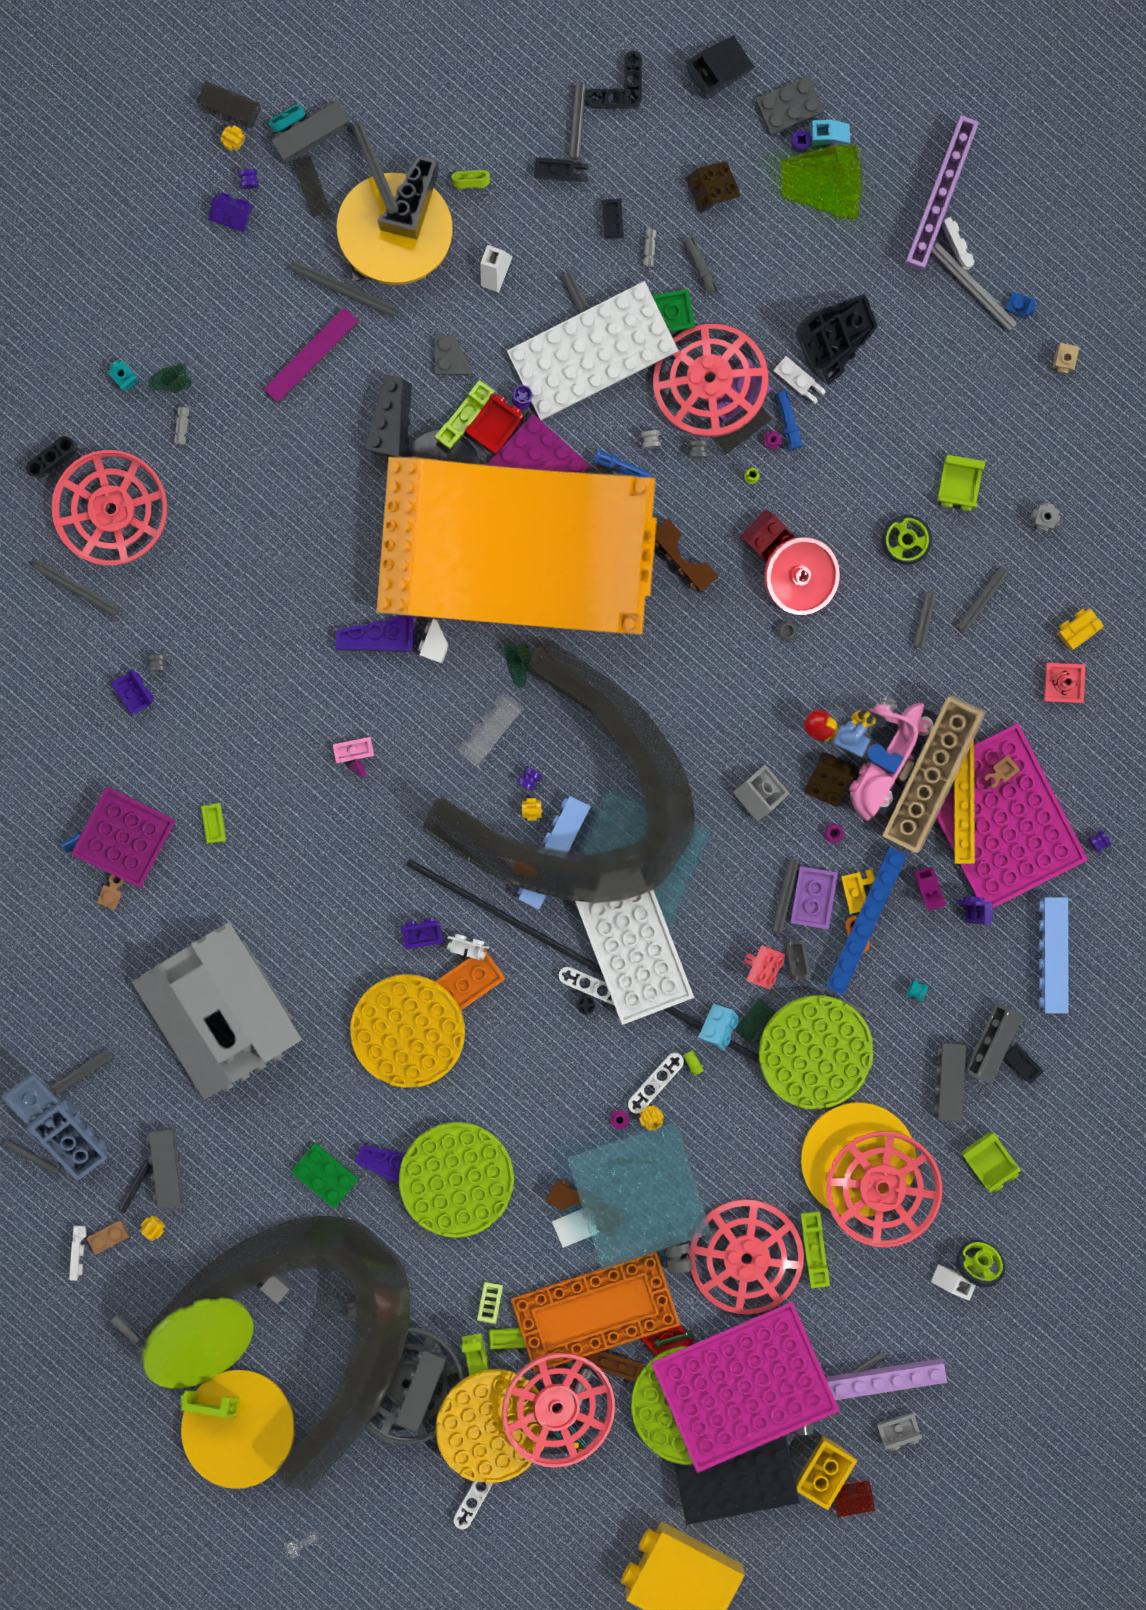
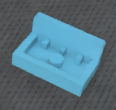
M713 1004L698 1036L699 1040L715 1045L724 1051L725 1047L730 1043L733 1029L738 1025L737 1014L732 1009Z

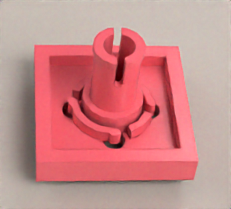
M1046 663L1044 702L1084 703L1085 664Z
M761 945L757 957L748 953L745 957L752 961L744 959V964L752 968L746 981L771 989V986L776 981L779 968L784 963L786 954Z

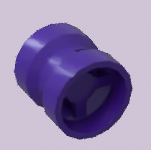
M525 385L516 387L512 397V404L520 410L527 409L531 404V389Z
M527 766L524 770V776L519 777L517 782L533 792L535 789L534 783L540 781L543 776Z

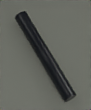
M146 1159L118 1209L120 1212L125 1213L150 1168L149 1160Z

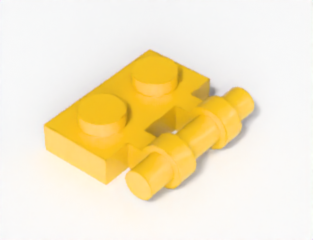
M873 869L865 871L867 876L865 879L861 878L860 872L841 876L849 914L860 912L866 898L863 885L868 884L870 889L876 877L874 876Z

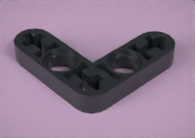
M629 51L625 55L624 89H591L588 91L586 103L590 108L635 109L639 107L642 98V57L640 53ZM631 56H635V60H639L635 62V70H631V61H628L631 60ZM630 75L638 77L636 84L632 85L628 82L627 79ZM639 88V90H635V98H638V100H635V103H631V100H627V98H631V89ZM593 94H596L597 98H603V94H606V104H602L603 99H598L596 103H593L589 98H592ZM611 94H616L619 97V101L612 104L608 101V97Z

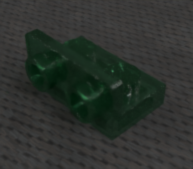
M758 999L740 1020L735 1029L753 1044L756 1041L759 1043L767 1023L776 1012L762 1000Z

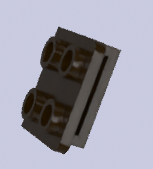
M725 161L697 168L686 177L688 187L700 213L706 212L715 204L736 199L740 196V191L732 172Z
M822 752L804 791L808 795L838 807L854 779L857 767L849 762L837 759L832 754Z

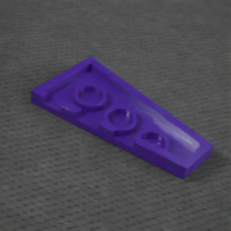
M414 616L394 617L389 620L375 621L366 625L336 630L335 649L341 651L413 652Z
M363 1144L355 1163L399 1184V1172L405 1153Z

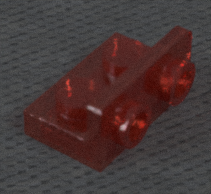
M869 1481L843 1485L834 1499L837 1518L875 1511Z

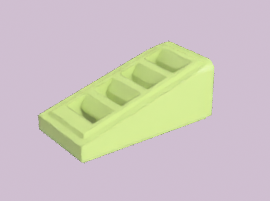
M484 1282L477 1321L491 1324L497 1323L503 1285ZM487 1289L497 1290L498 1294L487 1293ZM486 1297L497 1298L496 1302L485 1300ZM484 1304L495 1306V1310L484 1308ZM483 1312L494 1314L493 1318L482 1316Z

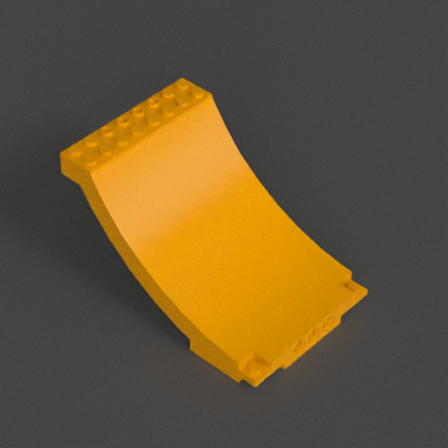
M389 457L377 613L642 635L645 596H650L657 519L652 518L655 478L542 471L421 458Z

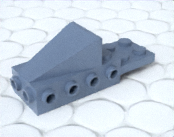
M34 1072L2 1095L3 1100L28 1125V1132L39 1140L41 1146L47 1149L52 1154L54 1160L58 1163L60 1162L65 1171L70 1176L72 1175L76 1181L87 1175L108 1158L106 1143L95 1136V1132L90 1126L86 1127L69 1099L67 1101L65 1099L61 1100L59 1096H55Z

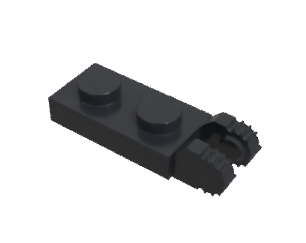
M536 157L534 178L586 182L588 177L582 174H573V168L587 170L589 165L574 162L573 160Z

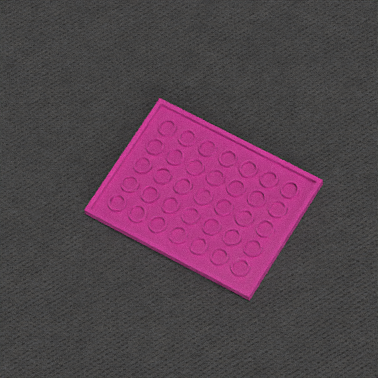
M1019 723L974 745L975 864H960L975 896L985 897V901L992 902V909L1088 860ZM1008 755L1020 771L1006 782L1000 779L998 786L991 788L990 786L994 783V779L990 777L985 781L984 777L987 774L995 773L992 767ZM954 782L936 818L953 852Z
M793 1302L651 1363L697 1473L840 1411Z

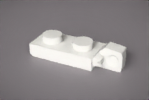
M74 1225L70 1280L77 1281L79 1275L83 1273V1264H80V1256H84V1245H81V1240L87 1235L86 1226Z

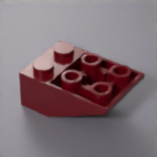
M765 509L739 538L767 564L770 555L780 544L796 537L775 514Z

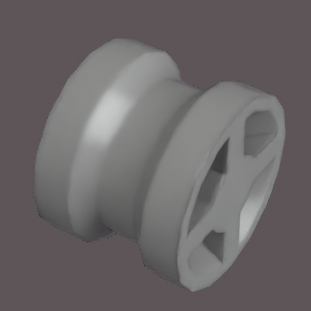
M660 431L642 432L641 437L644 441L642 448L652 449L661 447V442L658 438Z

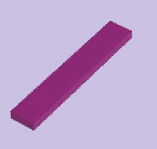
M344 307L264 390L279 403L358 323V320Z

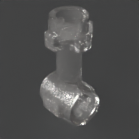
M307 1532V1537L297 1543L294 1540L285 1543L283 1547L285 1548L286 1556H289L292 1560L301 1554L300 1549L309 1544L312 1547L317 1545V1542L320 1541L317 1532Z

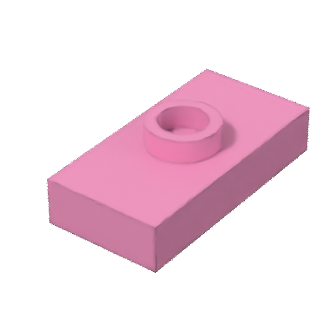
M371 737L333 744L336 763L374 756Z

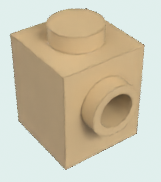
M1060 343L1056 349L1052 369H1057V372L1060 374L1071 373L1075 369L1079 347Z

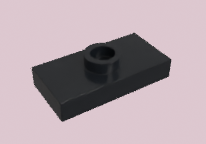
M621 198L602 200L604 240L624 238Z
M1017 1043L1004 1056V1059L1029 1084L1044 1072Z

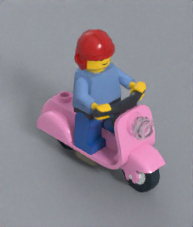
M886 695L885 698L881 697L879 699L880 703L874 709L870 708V711L858 710L852 714V721H849L845 726L837 724L835 719L829 717V712L826 710H814L806 717L803 726L804 731L810 738L822 743L828 741L869 761L867 764L862 765L859 770L860 776L857 781H853L849 788L852 804L864 820L868 821L876 813L888 814L895 810L900 800V793L893 783L898 776L902 781L907 778L914 765V762H912L914 757L910 753L915 743L927 742L938 718L933 711L924 709V703H916L909 706L902 715L894 714V708L898 707L895 704L896 700ZM886 721L898 725L897 732L886 752L881 745L874 744L875 741L863 736L867 731V726L873 725L883 728L886 725Z

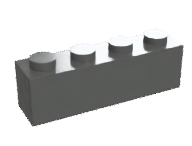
M338 101L327 103L323 110L312 112L307 116L308 119L303 122H295L291 125V129L286 132L281 131L274 136L272 142L285 164L351 126L347 115Z
M996 1002L965 1069V1073L992 1085L1023 1014Z
M941 1042L940 1046L937 1047V1058H940L939 1066H936L938 1085H935L934 1095L937 1096V1104H934L933 1115H936L938 1121L962 1122L966 1045L964 1043Z
M175 1128L152 1130L147 1136V1146L151 1147L149 1164L153 1166L151 1182L152 1185H155L156 1190L153 1194L154 1203L157 1204L158 1209L179 1207L184 1201Z
M427 1348L423 1353H419L416 1363H418L417 1370H413L410 1375L409 1381H411V1385L403 1393L402 1399L404 1403L396 1411L395 1417L397 1421L395 1424L418 1432L447 1356Z

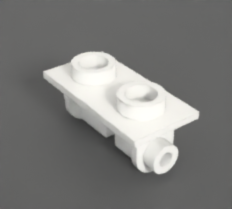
M455 934V937L448 936L449 939H453L447 946L450 952L464 955L465 949H468L467 957L477 960L485 958L486 952H483L484 948H489V946H485L484 941L473 939V942L466 940V936Z

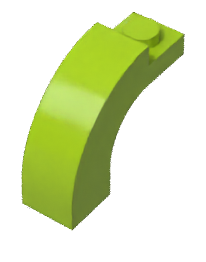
M482 1334L463 1336L462 1353L466 1355L469 1376L483 1370H489Z

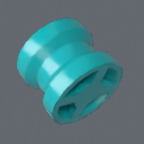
M914 979L908 988L906 996L909 998L914 997L916 1001L921 1003L928 990V985H921Z

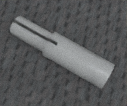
M118 1315L111 1320L135 1344L140 1340Z

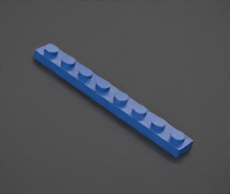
M891 847L888 848L825 986L826 988L844 995L905 862L906 854Z

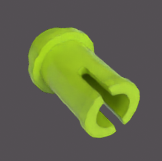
M750 468L744 475L745 481L749 484H755L760 477L756 468ZM749 474H755V478H751Z
M694 1050L683 1055L691 1069L690 1073H693L695 1076L704 1071L703 1065L700 1064Z

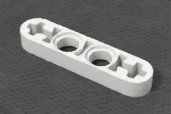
M567 966L560 970L559 979L562 983L614 1005L612 998L611 1000L607 999L610 996L609 989L605 996H600L597 993V988L600 985H605L608 988L606 982ZM570 970L571 975L576 977V973L580 974L576 985L572 984L574 980L568 978L567 981L564 980L562 973ZM582 978L590 980L591 984L588 988L580 986L579 982Z
M676 1052L670 1053L628 1101V1107L631 1112L641 1113V1110L650 1104L682 1068L684 1061L681 1054ZM671 1057H679L678 1062L680 1064L678 1066L674 1064L671 1067V1070H674L673 1073H670L666 1067H663L664 1064H667V1066L671 1064ZM661 1070L666 1071L668 1074L665 1081L657 1079V1073ZM653 1085L655 1088L654 1094H645V1086ZM641 1092L643 1097L649 1100L645 1102V1100L643 1099L640 1102V1105L642 1107L640 1109L638 1107L634 1109L632 1101H638L641 1098V1096H639L638 1094Z
M473 1481L455 1514L454 1524L457 1528L466 1529L469 1527L493 1483H486L487 1488L484 1491H479L476 1488L478 1481ZM469 1498H474L477 1501V1505L471 1508L467 1505L466 1501ZM466 1510L468 1512L466 1515L467 1522L464 1521L461 1524L458 1517H462Z

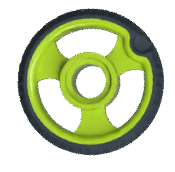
M902 515L894 518L887 524L882 535V545L886 555L892 561L902 565H911L921 561L929 553L932 545V535L928 525L922 519L913 515ZM912 522L922 529L924 536L917 537L913 530L907 529V523ZM893 527L899 530L900 534L896 539L897 546L890 548L889 535ZM904 535L911 537L912 542L910 545L903 543L902 537ZM914 546L922 549L915 557L902 558L904 550H910Z
M972 1240L965 1243L959 1249L956 1257L957 1267L961 1275L968 1282L979 1287H991L997 1284L1004 1276V1259L992 1244L982 1240ZM969 1249H981L973 1258L965 1254ZM993 1258L997 1264V1274L990 1271V1267L993 1265Z

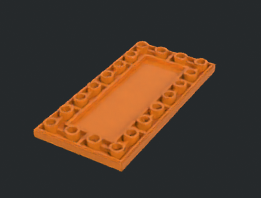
M657 1251L511 1298L531 1362L539 1357L553 1353H572L585 1357L680 1325ZM552 1358L545 1360L548 1369L574 1359ZM538 1364L533 1366L534 1373L540 1371Z

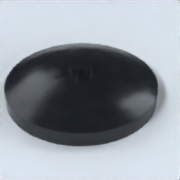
M440 430L430 431L421 435L411 444L407 451L408 458L480 465L475 448L465 437L462 436L449 449L434 438Z

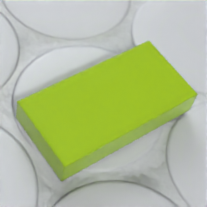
M221 803L201 806L207 844L227 841Z
M520 1328L489 1329L490 1349L526 1348Z

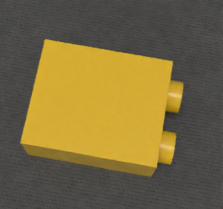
M661 1521L656 1532L650 1528L645 1531L638 1546V1549L644 1552V1555L638 1565L632 1562L627 1565L620 1583L626 1586V1601L643 1610H727L745 1575L742 1563Z

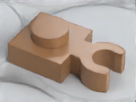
M1006 755L992 767L995 773L987 774L984 780L986 781L992 777L994 783L990 787L995 788L998 786L1000 779L1006 782L1020 769Z
M111 875L109 878L110 886H103L97 903L116 910L123 893L118 889L125 881L120 879L119 883H115V876Z

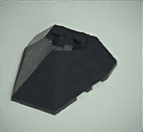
M861 294L814 311L801 321L795 334L807 364L826 385H829L845 371V365L850 359H854L856 350L860 345L865 344L878 325L866 294Z

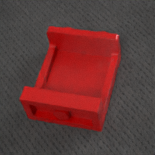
M491 394L489 400L474 421L464 431L468 436L496 455L521 423L523 416L521 415L522 411L516 406H508L505 403L507 400L501 395L497 394L495 396Z

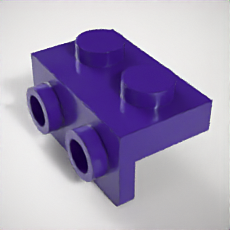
M217 193L212 198L208 220L245 232L249 215L254 205L249 204L244 199L237 200L231 198L227 193Z
M134 669L110 684L130 716L137 714L153 703L151 691L145 688L141 675L138 672L136 673Z
M963 896V900H956V904L966 905L965 923L992 925V902L985 901V897Z
M435 917L423 919L424 923L416 924V921L404 922L405 926L401 927V931L403 933L405 949L444 943L440 920L435 921Z

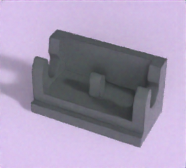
M804 939L784 942L790 980L811 978Z

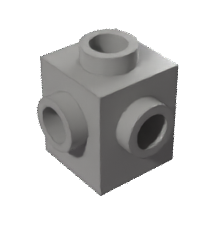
M1049 503L1039 505L1036 509H1033L1031 520H1033L1032 526L1037 527V530L1043 532L1054 529L1060 521L1059 509H1055L1054 505ZM1044 514L1050 515L1049 520L1044 518Z

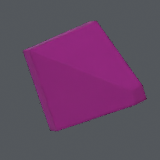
M356 760L348 765L352 771L362 778H367L368 775L360 760Z

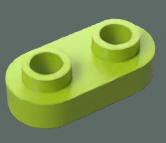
M485 170L458 171L451 176L452 185L457 189L485 188L490 183V174Z

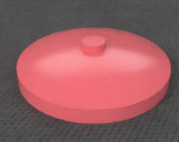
M808 537L792 538L780 544L770 555L764 574L766 590L771 600L784 611L799 615L811 614L826 606L837 590L840 577L838 562L831 549L824 543Z

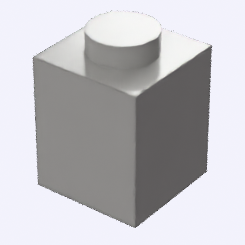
M274 1271L272 1275L268 1273L261 1280L263 1285L260 1290L278 1304L292 1286Z

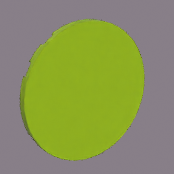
M805 996L784 1005L767 1023L759 1045L760 1067L768 1085L786 1102L805 1109L829 1108L850 1098L865 1082L873 1061V1040L864 1019L847 1003L830 996Z
M465 1122L440 1124L422 1133L405 1153L399 1172L401 1198L412 1218L426 1230L452 1238L471 1236L490 1227L492 1223L500 1218L508 1206L514 1186L513 1166L501 1142L484 1128Z
M219 1298V1300L210 1301V1299L201 1300L185 1310L183 1308L179 1309L161 1322L147 1340L148 1344L142 1353V1363L147 1376L155 1384L166 1388H186L213 1379L216 1375L223 1373L231 1367L247 1349L254 1328L251 1315L241 1303L227 1298Z
M677 1347L659 1354L641 1371L633 1388L631 1411L639 1436L654 1453L674 1463L694 1465L651 1364L656 1360L686 1348Z

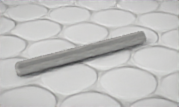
M939 243L932 247L931 253L1008 331L1016 326V321Z

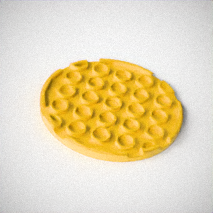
M384 173L393 197L396 195L398 187L404 182L407 174ZM370 177L359 183L346 196L338 213L337 237L344 257L360 274L383 284L403 285L426 277V275L442 263L452 240L451 214L442 196L433 188L420 233L416 240L381 231L378 219L384 214L386 207L373 177Z
M394 975L375 983L360 998L351 1018V1043L358 1060L375 1078L396 1087H421L442 1078L457 1062L465 1041L464 1018L454 997L439 983L419 975Z
M865 1102L842 1104L821 1115L808 1131L801 1151L802 1173L813 1196L829 1210L826 1196V1180L834 1158L844 1146L859 1136L877 1131H892L912 1138L905 1125L888 1110ZM886 1137L869 1138L857 1143L856 1147L861 1153L874 1148H885ZM894 1138L892 1149L901 1151L914 1160L916 1158L915 1147L906 1141ZM850 1150L838 1162L833 1178H844L849 1165L855 1159ZM884 1153L868 1156L866 1160L872 1167L882 1164ZM891 1154L890 1166L900 1170L908 1164L900 1157ZM860 1163L854 1168L850 1179L861 1180L866 1171ZM913 1170L904 1176L907 1187H910L915 1175ZM880 1183L878 1185L879 1192L885 1193L888 1190L887 1183ZM832 1185L833 1203L838 1214L842 1215L849 1209L844 1199L843 1186ZM849 1187V1196L854 1205L862 1198L860 1188ZM866 1205L858 1212L864 1217L875 1216L876 1210Z
M489 1369L474 1373L456 1384L443 1400L436 1419V1440L443 1458L460 1476L471 1481L498 1483L518 1476L531 1466L532 1462L521 1456L509 1442L502 1423L503 1399L508 1386L517 1373L503 1369ZM521 1376L516 1382L515 1387L524 1389L529 1380ZM533 1385L529 1392L538 1395L539 1390ZM510 1394L507 1405L509 1425L518 1420L517 1406L519 1396ZM524 1400L523 1416L534 1412L533 1401ZM537 1419L526 1424L531 1432L539 1436L542 1426ZM521 1427L512 1432L518 1444L532 1454L536 1442L532 1441Z
M247 1370L226 1371L204 1382L197 1389L199 1391L197 1399L199 1403L220 1406L222 1397H238L237 1414L233 1418H221L184 1411L181 1436L188 1460L201 1476L211 1483L225 1488H247L267 1480L285 1463L292 1449L295 1436L293 1410L282 1389L266 1376Z

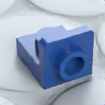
M1013 291L1005 311L1026 319L1029 315H1033L1037 307L1034 304L1036 298L1032 297L1030 299Z

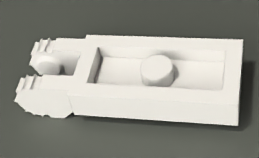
M951 217L947 218L941 223V226L959 264L965 270H969L974 265L973 256L966 251L967 244L958 234L959 227L956 221H952Z
M787 356L773 371L796 392L806 397L813 404H816L818 400L807 391L810 387L814 388L821 395L825 394V390Z

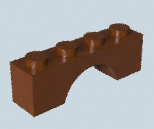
M668 518L656 529L654 545L657 548L661 547L665 551L663 554L670 563L673 561L678 566L676 570L682 577L687 576L690 580L688 584L695 592L699 590L701 593L719 576L707 562L692 564L681 557L677 546L681 532Z
M556 1179L546 1197V1202L562 1211L574 1204L587 1206L595 1214L597 1220L596 1229L614 1238L624 1220L623 1211L615 1206H612V1208L606 1206V1202L598 1197L594 1199L588 1196L589 1192L580 1187L578 1190L571 1186L572 1183L566 1179Z

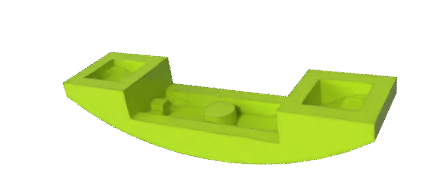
M479 380L465 401L434 438L451 449L463 436L467 426L471 425L489 400V396L494 394L495 391Z
M820 1211L801 1213L811 1289L830 1286Z

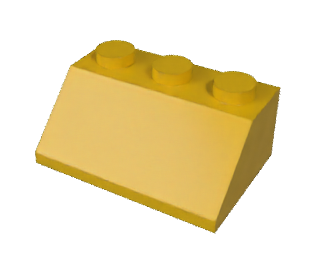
M822 1435L796 1479L798 1493L828 1510L855 1466L857 1459L840 1445Z

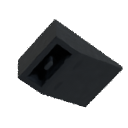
M734 35L703 50L686 62L687 71L706 100L755 68Z

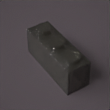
M205 81L197 100L200 110L204 113H215L218 115V118L229 122V119L235 121L237 126L244 129L247 127L253 129L261 109L259 102Z

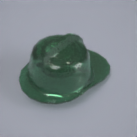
M179 363L157 371L150 378L148 386L152 390L166 389L176 394L190 387L192 382L186 372V364Z
M507 643L504 646V654L511 679L516 686L523 687L527 680L526 671L530 669L533 662L532 655L526 643L516 646Z

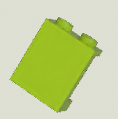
M952 455L945 456L937 503H941V506L946 508H952L953 505L959 506L960 510L971 511L977 508V497L985 461Z
M992 1130L961 1152L989 1192L999 1191L1003 1187V1183L1007 1180H1014L1019 1176L1018 1172L1021 1171Z
M198 1390L185 1391L181 1396L180 1405L182 1406V1411L221 1418L236 1417L239 1403L238 1397H222L221 1405L216 1406L199 1403L197 1401Z

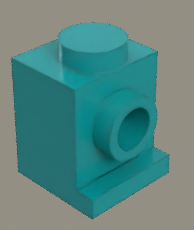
M123 360L121 362L115 361L109 367V375L124 392H127L140 381ZM123 370L124 375L122 377H119L118 373H120Z

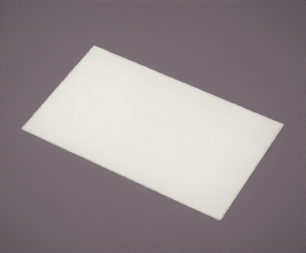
M588 1207L552 1221L563 1248L600 1233L596 1229L597 1220L595 1214Z

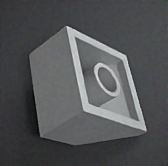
M766 765L762 766L733 791L757 822L790 794Z

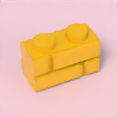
M1082 608L1074 614L1076 617L1071 622L1067 620L1059 626L1061 630L1057 634L1070 651L1077 648L1104 627L1090 608L1086 611Z

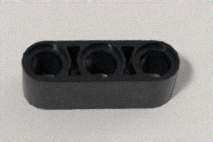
M67 436L60 437L27 463V473L36 479L45 477L75 454L77 451L76 442ZM70 441V449L64 451L63 444ZM51 453L56 455L53 462L48 461V456ZM40 465V472L34 474L33 467Z

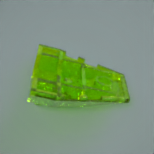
M837 144L781 160L783 198L802 205L807 204L816 207V210L821 212L822 210L827 211L838 218L858 219L862 196V154L858 145Z

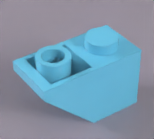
M835 120L812 121L811 146L831 145L833 143L839 145L850 144L849 124Z

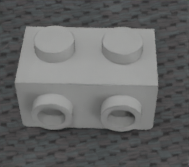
M913 1412L877 1423L885 1450L894 1451L899 1449L901 1445H913L922 1439Z

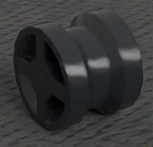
M582 995L577 1000V1010L583 1015L591 1014L595 1009L596 1003L592 996Z

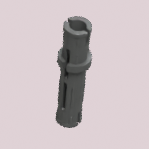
M692 237L685 240L683 244L697 270V277L702 281L707 295L718 291L719 289L712 276L713 272L708 268L695 238Z

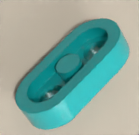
M297 104L273 117L268 124L273 132L279 133L285 131L287 126L302 121L306 112L301 104Z

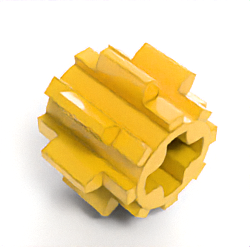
M235 125L233 127L228 126L222 133L220 141L228 150L232 151L234 149L238 151L244 143L245 135L242 129Z
M527 798V801H522V818H527V821H537V818L542 817L541 801H536V798Z
M652 1105L641 1110L639 1120L645 1129H648V1131L657 1130L662 1126L664 1116L658 1107L656 1108Z
M154 1215L150 1218L147 1217L140 1225L142 1226L140 1232L151 1241L155 1238L158 1239L165 1231L163 1230L165 1224Z

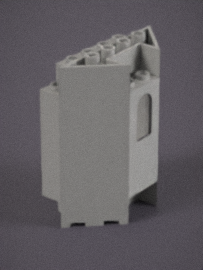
M230 922L207 934L200 940L195 941L187 948L161 964L156 965L153 969L132 982L204 1100L222 1089L224 1092L234 1087L233 1082L238 1079L242 1082L249 1078V1072L254 1069L257 1072L267 1066L266 1062L271 1059L273 1062L283 1056L282 1052L302 1040L290 1021L292 1017L248 945L245 941L240 940ZM219 1009L236 1036L234 1046L228 1049L222 1048L218 1044L203 1020Z

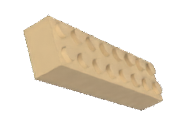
M952 695L947 697L885 829L883 837L916 853L921 851L986 711Z

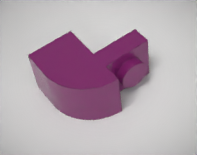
M933 867L914 871L918 891L927 911L946 906Z

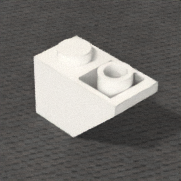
M487 245L481 261V286L499 293L513 256L501 249Z
M433 619L431 623H427L425 629L427 636L425 641L421 640L418 651L421 652L420 656L443 664L449 645L438 621Z
M940 1264L937 1265L931 1280L932 1283L969 1301L976 1286L968 1282L961 1273Z

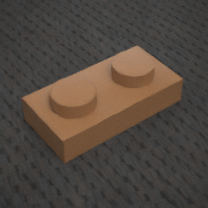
M121 1219L86 1239L96 1255L130 1237V1234Z

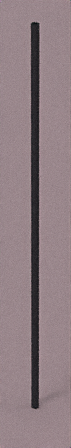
M408 860L406 866L603 976L598 964L415 861ZM672 1006L663 1009L701 1031L704 1025ZM730 1040L728 1047L754 1062L758 1061V1054Z

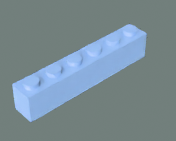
M572 796L569 799H564L560 807L563 811L560 816L556 815L552 823L554 829L552 833H547L543 841L546 845L543 851L539 849L534 859L537 863L534 868L530 867L526 875L529 879L526 885H521L517 893L520 895L519 900L540 909L591 807L590 805Z
M1042 897V901H1039L1038 905L1039 913H1042V920H1039V932H1042V940H1039V951H1042V959H1039V970H1042V978H1039V989L1042 990V997H1039V1008L1044 1013H1068V897Z

